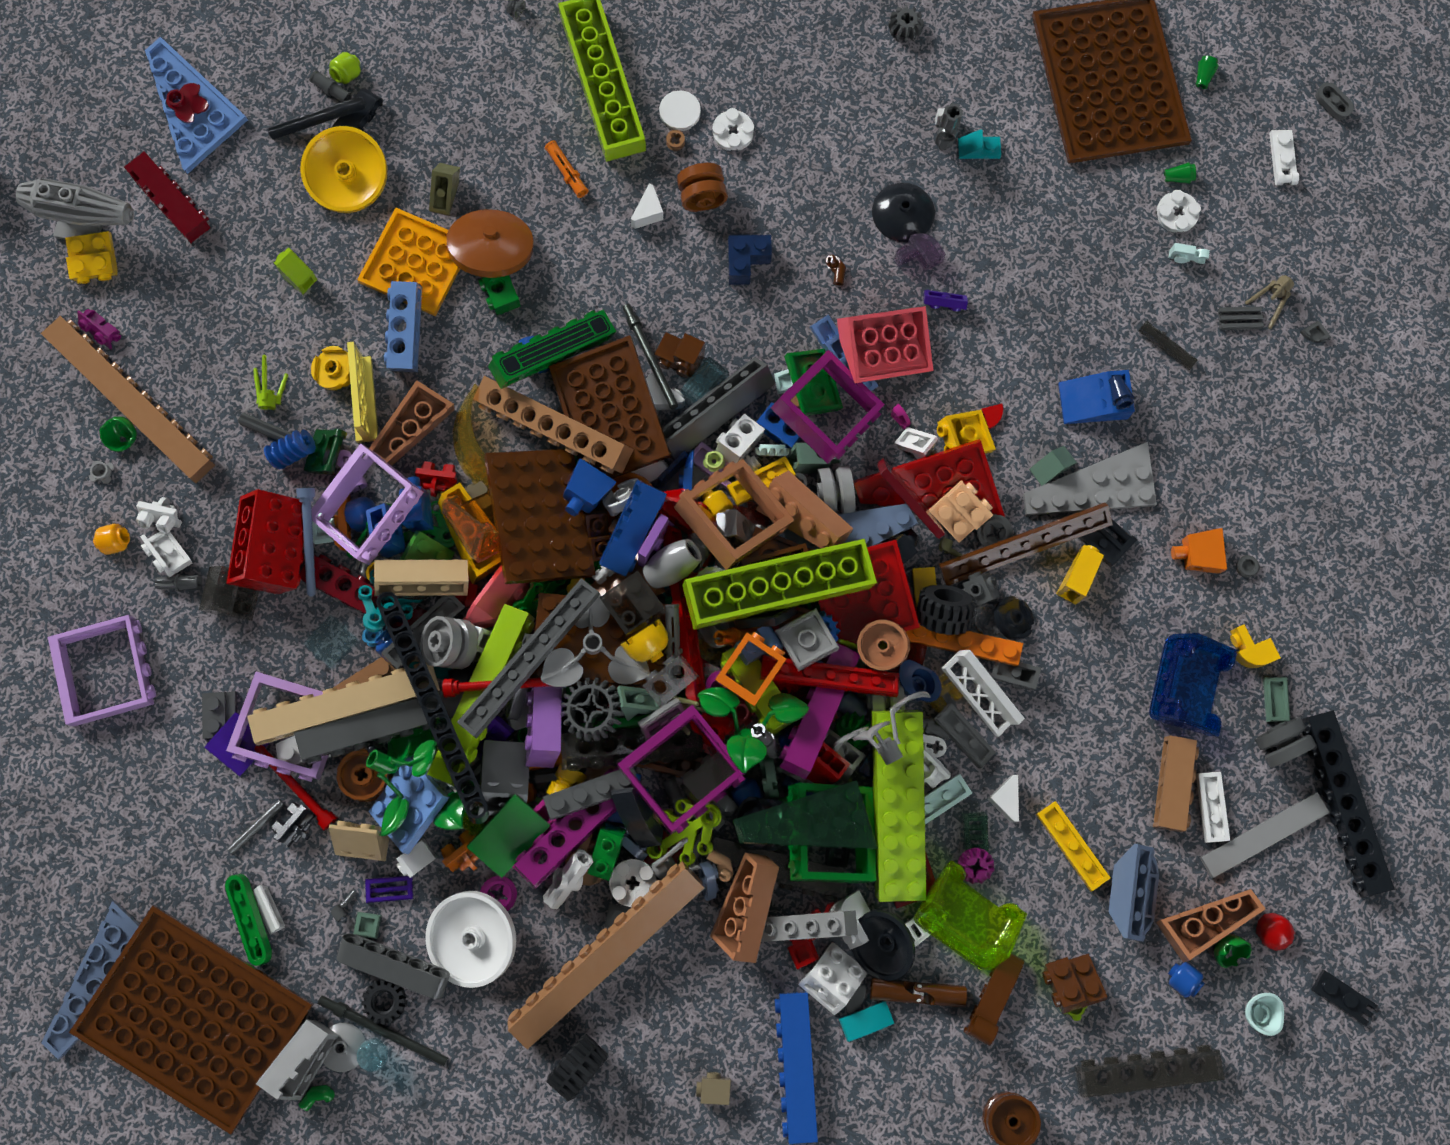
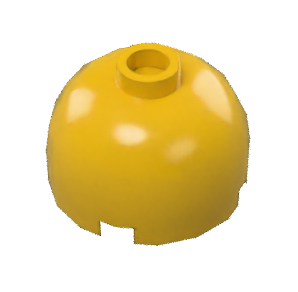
M660 619L654 622L655 625H648L627 640L629 644L626 642L621 644L631 659L637 662L651 660L653 663L664 656L662 651L667 646L668 633Z

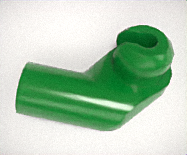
M328 1085L313 1086L298 1105L308 1112L315 1101H332L335 1092Z

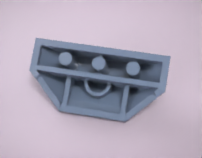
M1134 844L1114 865L1109 914L1123 938L1143 942L1146 933L1154 922L1159 870L1154 857L1153 847Z

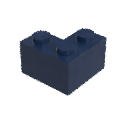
M728 235L729 285H750L751 265L771 264V235Z

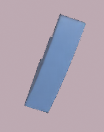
M827 315L809 328L822 348H825L826 352L830 350L849 369L839 340L838 329L831 317ZM875 380L862 382L870 391L878 387Z

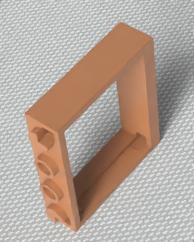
M744 459L737 463L730 462L724 467L722 472L717 470L706 482L703 479L693 487V490L686 489L679 495L680 500L674 506L675 510L725 570L730 569L773 540L794 522L793 517ZM732 476L738 480L774 523L736 549L731 546L694 501Z

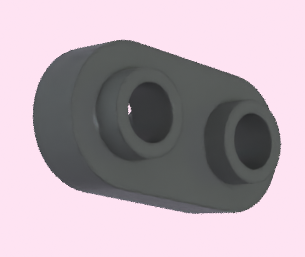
M1323 83L1316 91L1317 101L1335 119L1344 120L1353 112L1354 105L1352 101L1335 84ZM1323 93L1328 94L1329 98H1326Z

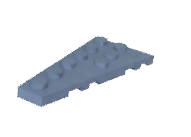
M907 504L838 514L853 528L845 543L865 539L867 547L881 544L918 525L911 508ZM789 529L778 535L798 544L806 543L807 547L813 550L821 549Z
M116 901L111 902L108 908L110 910L105 920L101 922L98 928L99 932L93 944H90L73 978L74 982L70 990L66 992L63 998L64 1002L58 1014L54 1016L41 1042L57 1059H61L79 1040L69 1033L140 925Z

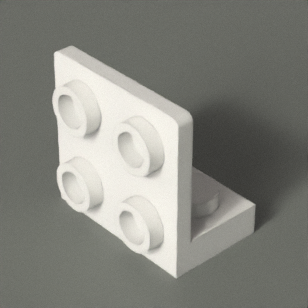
M832 942L813 969L798 985L833 1015H836L847 1005L868 973L859 963Z

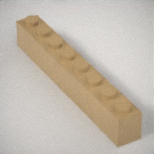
M420 663L415 664L414 668H417ZM426 663L438 692H440L434 666H429ZM404 668L392 671V675L385 677L375 675L368 678V682L361 684L359 681L346 684V688L340 690L336 688L326 689L319 696L314 697L313 694L300 697L298 702L290 703V701H284L276 704L277 708L267 710L266 707L254 710L253 714L247 716L253 741L259 746L294 736V732L412 700L416 696ZM421 682L417 688L425 689L429 683Z

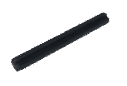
M357 97L268 128V134L272 139H277L361 111L366 108V103L362 97Z

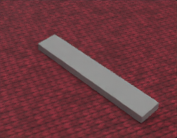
M1318 792L1314 793L1199 858L1211 878H1214L1330 812Z

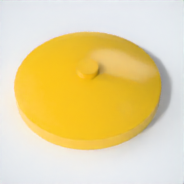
M337 126L320 132L308 143L302 155L300 172L304 187L318 204L330 211L353 213L367 208L381 195L387 180V162L380 146L370 135L354 127Z

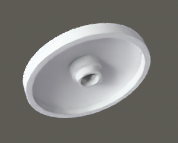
M464 891L446 898L432 912L426 928V948L432 964L449 971V982L468 988L481 987L498 979L510 966L516 950V931L509 913L499 901L482 892Z

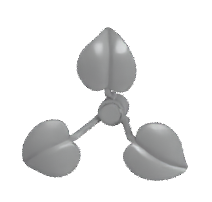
M600 595L575 624L578 628L589 626V634L583 639V649H581V652L574 658V654L569 649L558 648L553 650L545 659L541 681L553 687H567L575 684L583 675V667L577 661L586 652L595 655L601 651L612 661L608 666L609 675L613 681L621 685H629L649 677L650 672L646 661L637 662L631 659L622 646L616 649L615 656L611 655L602 646V638L597 633H594L593 626L601 627L608 621L610 608L606 600Z
M925 691L913 693L890 708L893 741L891 737L883 740L878 733L879 729L891 724L890 721L876 724L871 728L857 729L839 738L833 744L836 752L839 751L846 741L853 737L854 741L868 740L878 753L881 754L886 765L902 758L903 755L897 746L900 744V741L898 739L895 713L909 701L921 697L931 698L929 693ZM874 735L879 741L878 744L873 740Z

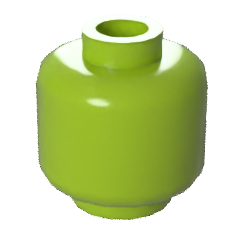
M342 52L332 59L329 64V74L337 83L348 84L358 77L361 72L359 59L348 52Z

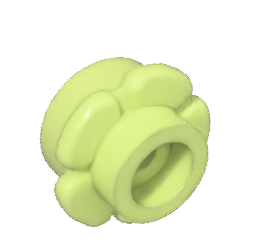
M710 451L705 455L703 465L709 471L716 472L724 467L725 460H723V455L720 452Z

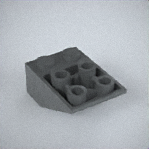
M484 740L479 787L487 803L489 816H494L515 793L527 803L529 767H525V742ZM477 806L478 815L484 811V808L481 806Z

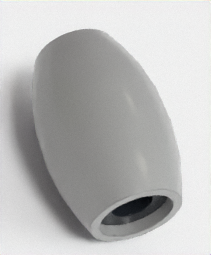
M690 539L676 541L657 551L643 567V575L653 588L657 589L673 585L694 571L702 560L701 552Z

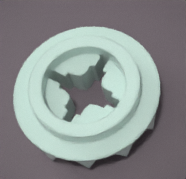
M759 444V448L755 447V453L764 456H787L790 448H785L786 445Z

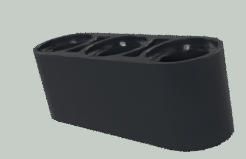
M366 88L360 89L354 98L362 97L365 100L366 108L338 118L332 127L349 126L364 131L363 127L367 122L370 123L376 115L375 111L378 107H382L383 99Z

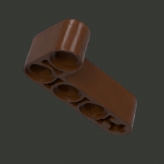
M1004 949L1000 951L989 974L991 978L988 984L984 985L979 996L981 999L978 1005L974 1006L969 1017L971 1019L968 1027L964 1028L963 1032L988 1046L993 1043L999 1030V1026L996 1024L1023 968L1024 960Z

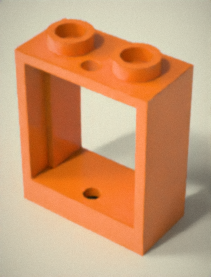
M747 632L715 680L755 707L786 661V658L783 657L785 652L775 645L772 648L763 643L765 639L755 632L752 635ZM748 642H751L778 661L755 695L726 676Z

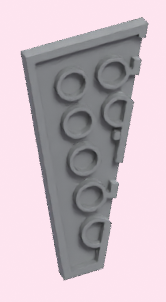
M1148 442L1024 493L1025 516L1080 512L1102 503H1106L1109 506V510L1156 506Z

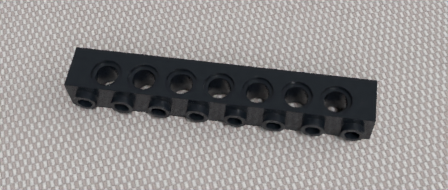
M1334 710L1303 718L1306 729L1302 732V735H1311L1317 745L1308 751V754L1315 761L1317 767L1315 768V775L1322 782L1324 788L1322 796L1324 801L1329 803L1331 809L1329 814L1330 820L1333 825H1336L1339 833L1337 841L1340 847L1345 850L1347 856L1345 857V865L1348 870L1352 871L1354 877L1352 885L1355 892L1359 893L1360 897H1369L1395 890ZM1320 732L1325 736L1324 743L1319 739ZM1327 754L1332 757L1331 765L1326 760ZM1335 776L1340 780L1339 787L1334 784ZM1342 798L1347 801L1346 809L1341 805ZM1350 820L1355 825L1354 831H1351L1349 828ZM1358 843L1362 846L1361 854L1356 849ZM1365 866H1368L1370 869L1368 877L1364 873Z

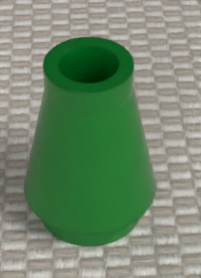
M1203 56L1198 61L1196 87L1208 88L1211 79L1219 67L1217 58Z
M1188 162L1170 169H1164L1165 182L1190 184L1191 181H1196L1195 164Z

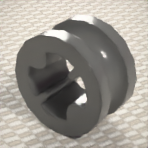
M510 0L507 6V13H513V16L518 18L525 10L526 2L523 0Z

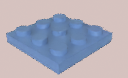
M408 756L405 761H413V757ZM402 765L390 782L403 794V799L409 801V808L402 825L388 836L402 853L409 855L449 797L433 778L427 775V772L421 777H415L412 775L413 766ZM388 785L368 811L381 828L388 804L394 798H397V795Z

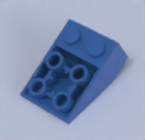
M1129 370L1107 371L1059 382L1064 424L1129 419L1135 412L1134 403L1128 408L1117 409L1112 403L1109 383L1111 377L1121 375L1123 381L1132 392Z

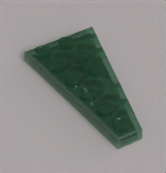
M857 780L733 820L739 841L744 844L878 849Z

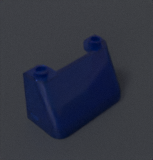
M1200 633L1170 635L1166 639L1149 709L1150 717L1165 724L1208 736L1219 737L1222 721L1218 715L1211 713L1220 672L1229 671L1235 665L1238 650Z

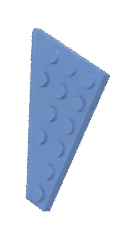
M160 37L145 50L163 104L162 107L169 123L168 126L175 142L181 167L188 174L247 122L248 119ZM188 83L199 84L200 92L198 95L203 97L209 104V108L205 112L194 114L193 123H185L179 120L175 115V111L170 109L166 103L169 91L174 89L180 90Z

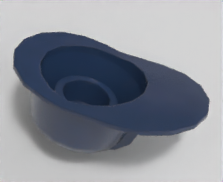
M906 660L900 665L899 680L907 696L925 691L929 693L931 698L921 697L914 699L915 701L925 702L935 701L940 696L942 690L941 682L933 670L912 660Z

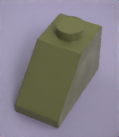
M439 163L432 170L429 211L450 215L459 185L460 167Z

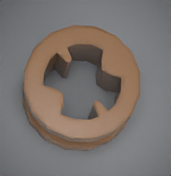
M672 130L667 134L666 144L668 148L678 151L684 147L685 136L681 131ZM673 137H676V139L677 137L680 138L678 144H675V142L674 144L671 143Z

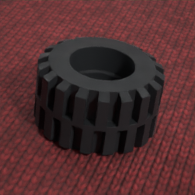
M930 585L924 587L920 591L916 610L918 622L922 627L940 634L959 635L966 633L972 625L976 600L968 592L953 586Z
M586 1034L576 1042L548 1075L546 1082L567 1102L571 1101L604 1064L608 1053Z

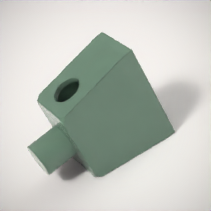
M795 443L787 455V459L794 472L802 474L817 473V469L828 468L831 464L841 462V458L838 460L834 457L827 464L807 443Z

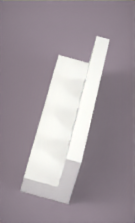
M959 650L941 668L996 737H999L1010 725H1019L1025 719L971 650ZM956 662L962 667L961 676H956L950 669ZM967 680H972L975 683V694L969 693L966 689ZM980 697H986L989 701L988 711L980 707ZM994 714H999L1004 720L998 728L994 724Z

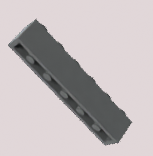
M754 357L664 426L662 429L671 454L670 458L676 462L775 385L768 365Z

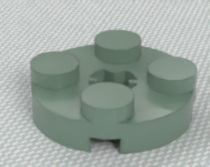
M766 754V757L760 762L766 799L777 800L780 797L774 758Z

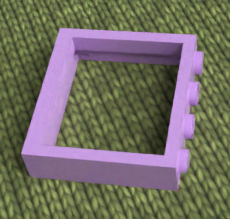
M360 443L312 507V521L354 558L370 565L386 542L390 540L398 526L405 520L413 506L418 503L419 498L424 492L373 450ZM375 462L401 483L405 489L359 548L329 521L372 463Z
M126 615L48 637L66 725L74 727L154 704L153 698L156 697V691L149 682L148 676H151V668L148 663H145L144 655L147 654L145 643L140 640L139 633H142V627L139 620ZM127 628L142 698L80 715L66 644Z
M255 672L226 751L233 754V759L245 762L248 758L255 760L254 765L268 769V766L271 765L277 767L276 772L290 776V773L294 772L299 774V779L312 782L313 778L320 780L329 755L322 756V760L313 763L312 768L309 769L239 747L248 725L247 716L252 714L262 685L300 697L313 694L315 697L323 694L322 691Z

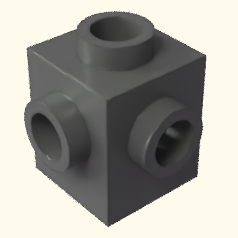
M981 571L968 576L969 581L963 583L964 591L971 594L976 600L975 607L1000 598L997 590V581L990 573L983 575Z

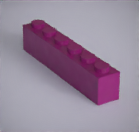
M837 643L839 650L822 659L827 664L856 667L860 655ZM810 687L805 699L809 700L807 706H809L808 713L799 719L798 726L793 725L788 736L791 739L789 747L785 745L779 756L782 759L780 768L806 779L811 772L845 691Z

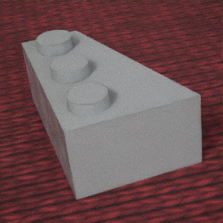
M307 1019L261 1076L256 1085L277 1100H301L339 1035L321 1022Z

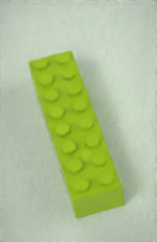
M569 0L558 3L562 25L606 162L646 151L645 136L601 0Z
M865 539L688 578L685 579L682 586L693 629L695 630L871 589L877 581Z
M890 710L872 711V726L886 721L891 723ZM898 710L895 713V720L900 744L897 746L903 757L886 765L881 754L872 745L877 880L875 881V897L879 902L926 900L923 712L919 710ZM892 723L878 730L883 740L891 737L892 741L894 740ZM874 735L873 740L878 744L879 741Z

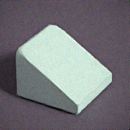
M789 370L774 374L777 394L785 393L793 385Z

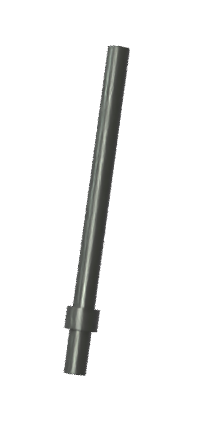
M625 304L623 310L627 317V324L630 330L634 331L670 409H676L678 403L641 328L642 323L639 317L635 315L631 305Z
M323 995L318 1000L317 1004L333 1011V1015L341 1019L345 1017L442 1066H445L448 1057L380 1023H373V1020H369L367 1017L349 1009V1005L341 1001L337 1003Z

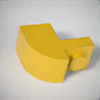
M1245 624L1230 631L1232 634L1230 636L1232 644L1240 650L1233 654V657L1241 665L1248 668H1259L1281 658L1271 638L1254 644Z

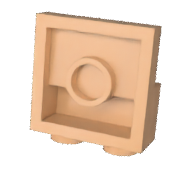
M962 480L929 509V512L959 543L974 529L977 530L993 516L990 511L993 507L985 498L980 500L975 495L978 492L970 482L965 484Z

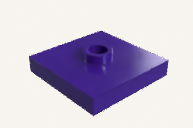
M235 712L204 748L238 776H241L255 760L247 758L245 762L233 759V754L226 751L240 715ZM248 722L239 747L255 752L256 744L253 741ZM270 743L263 744V746L266 748Z

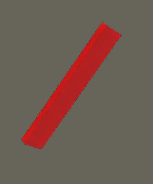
M762 656L760 680H765L778 662L773 657ZM786 658V661L772 680L774 682L896 698L899 695V673L815 662L798 671L789 658Z

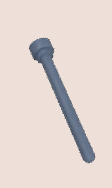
M296 488L297 498H299V502H302L306 591L308 596L313 597L316 594L311 502H313V497H315V488Z

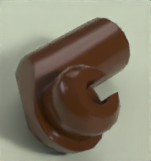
M828 255L825 263L834 273L833 284L843 286L846 266L837 256Z

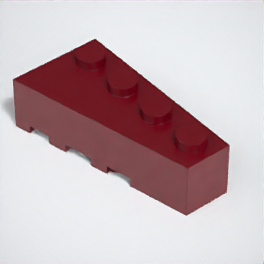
M145 151L124 166L136 184L190 244L211 228L207 223L209 218L201 209L197 211L194 208L196 205L188 195L184 197L181 193L183 191L175 180L171 182L168 178L169 174L161 165L158 167Z

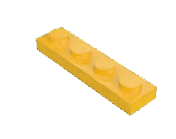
M1056 801L1036 814L1090 891H1094L1110 879L1108 873Z

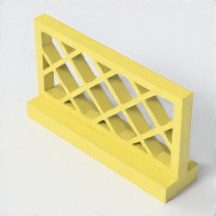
M347 342L356 442L374 441L378 436L372 358L371 356L363 357L354 342Z

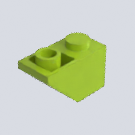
M289 247L277 256L274 265L284 280L301 294H304L317 281L313 271Z

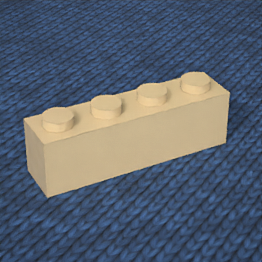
M374 560V596H379L387 591L394 593L396 596L468 595V560Z

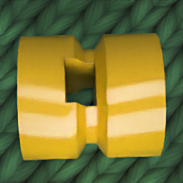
M560 763L555 773L557 779L551 781L546 793L552 794L583 783L587 775Z

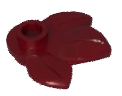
M188 83L180 90L174 89L167 94L166 103L168 107L174 110L176 117L185 123H193L194 114L203 113L209 108L208 102L198 95L200 92L199 84Z

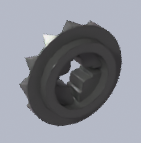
M994 514L978 528V539L986 547L1010 538L1013 535L1012 525L1004 516ZM990 524L995 528L1003 527L998 532L999 540L993 535L987 536L991 532Z

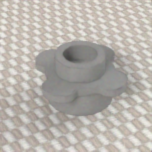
M100 461L93 462L90 468L89 479L92 482L102 481L104 484L110 483L112 480L110 477L111 471L114 470V465L110 462L107 464Z

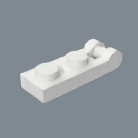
M1271 130L1269 134L1275 185H1283L1284 183L1297 185L1299 173L1296 168L1292 130ZM1282 171H1288V175H1284Z

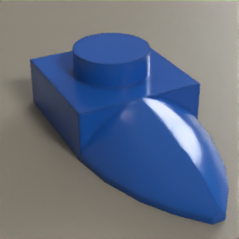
M694 450L687 457L684 475H679V488L689 489L690 491L692 490Z

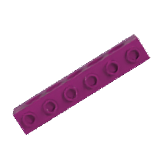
M618 766L614 770L610 768L604 775L619 770ZM613 799L597 804L599 810L595 814L588 813L585 808L566 815L563 819L561 817L557 818L550 826L552 829L546 835L542 833L533 842L535 846L528 852L524 850L516 858L515 868L536 889L617 811ZM578 820L582 823V827L579 830H571L569 828L570 822ZM555 837H562L565 840L561 847H555L551 844ZM539 853H544L548 856L543 864H537L534 861L535 856Z

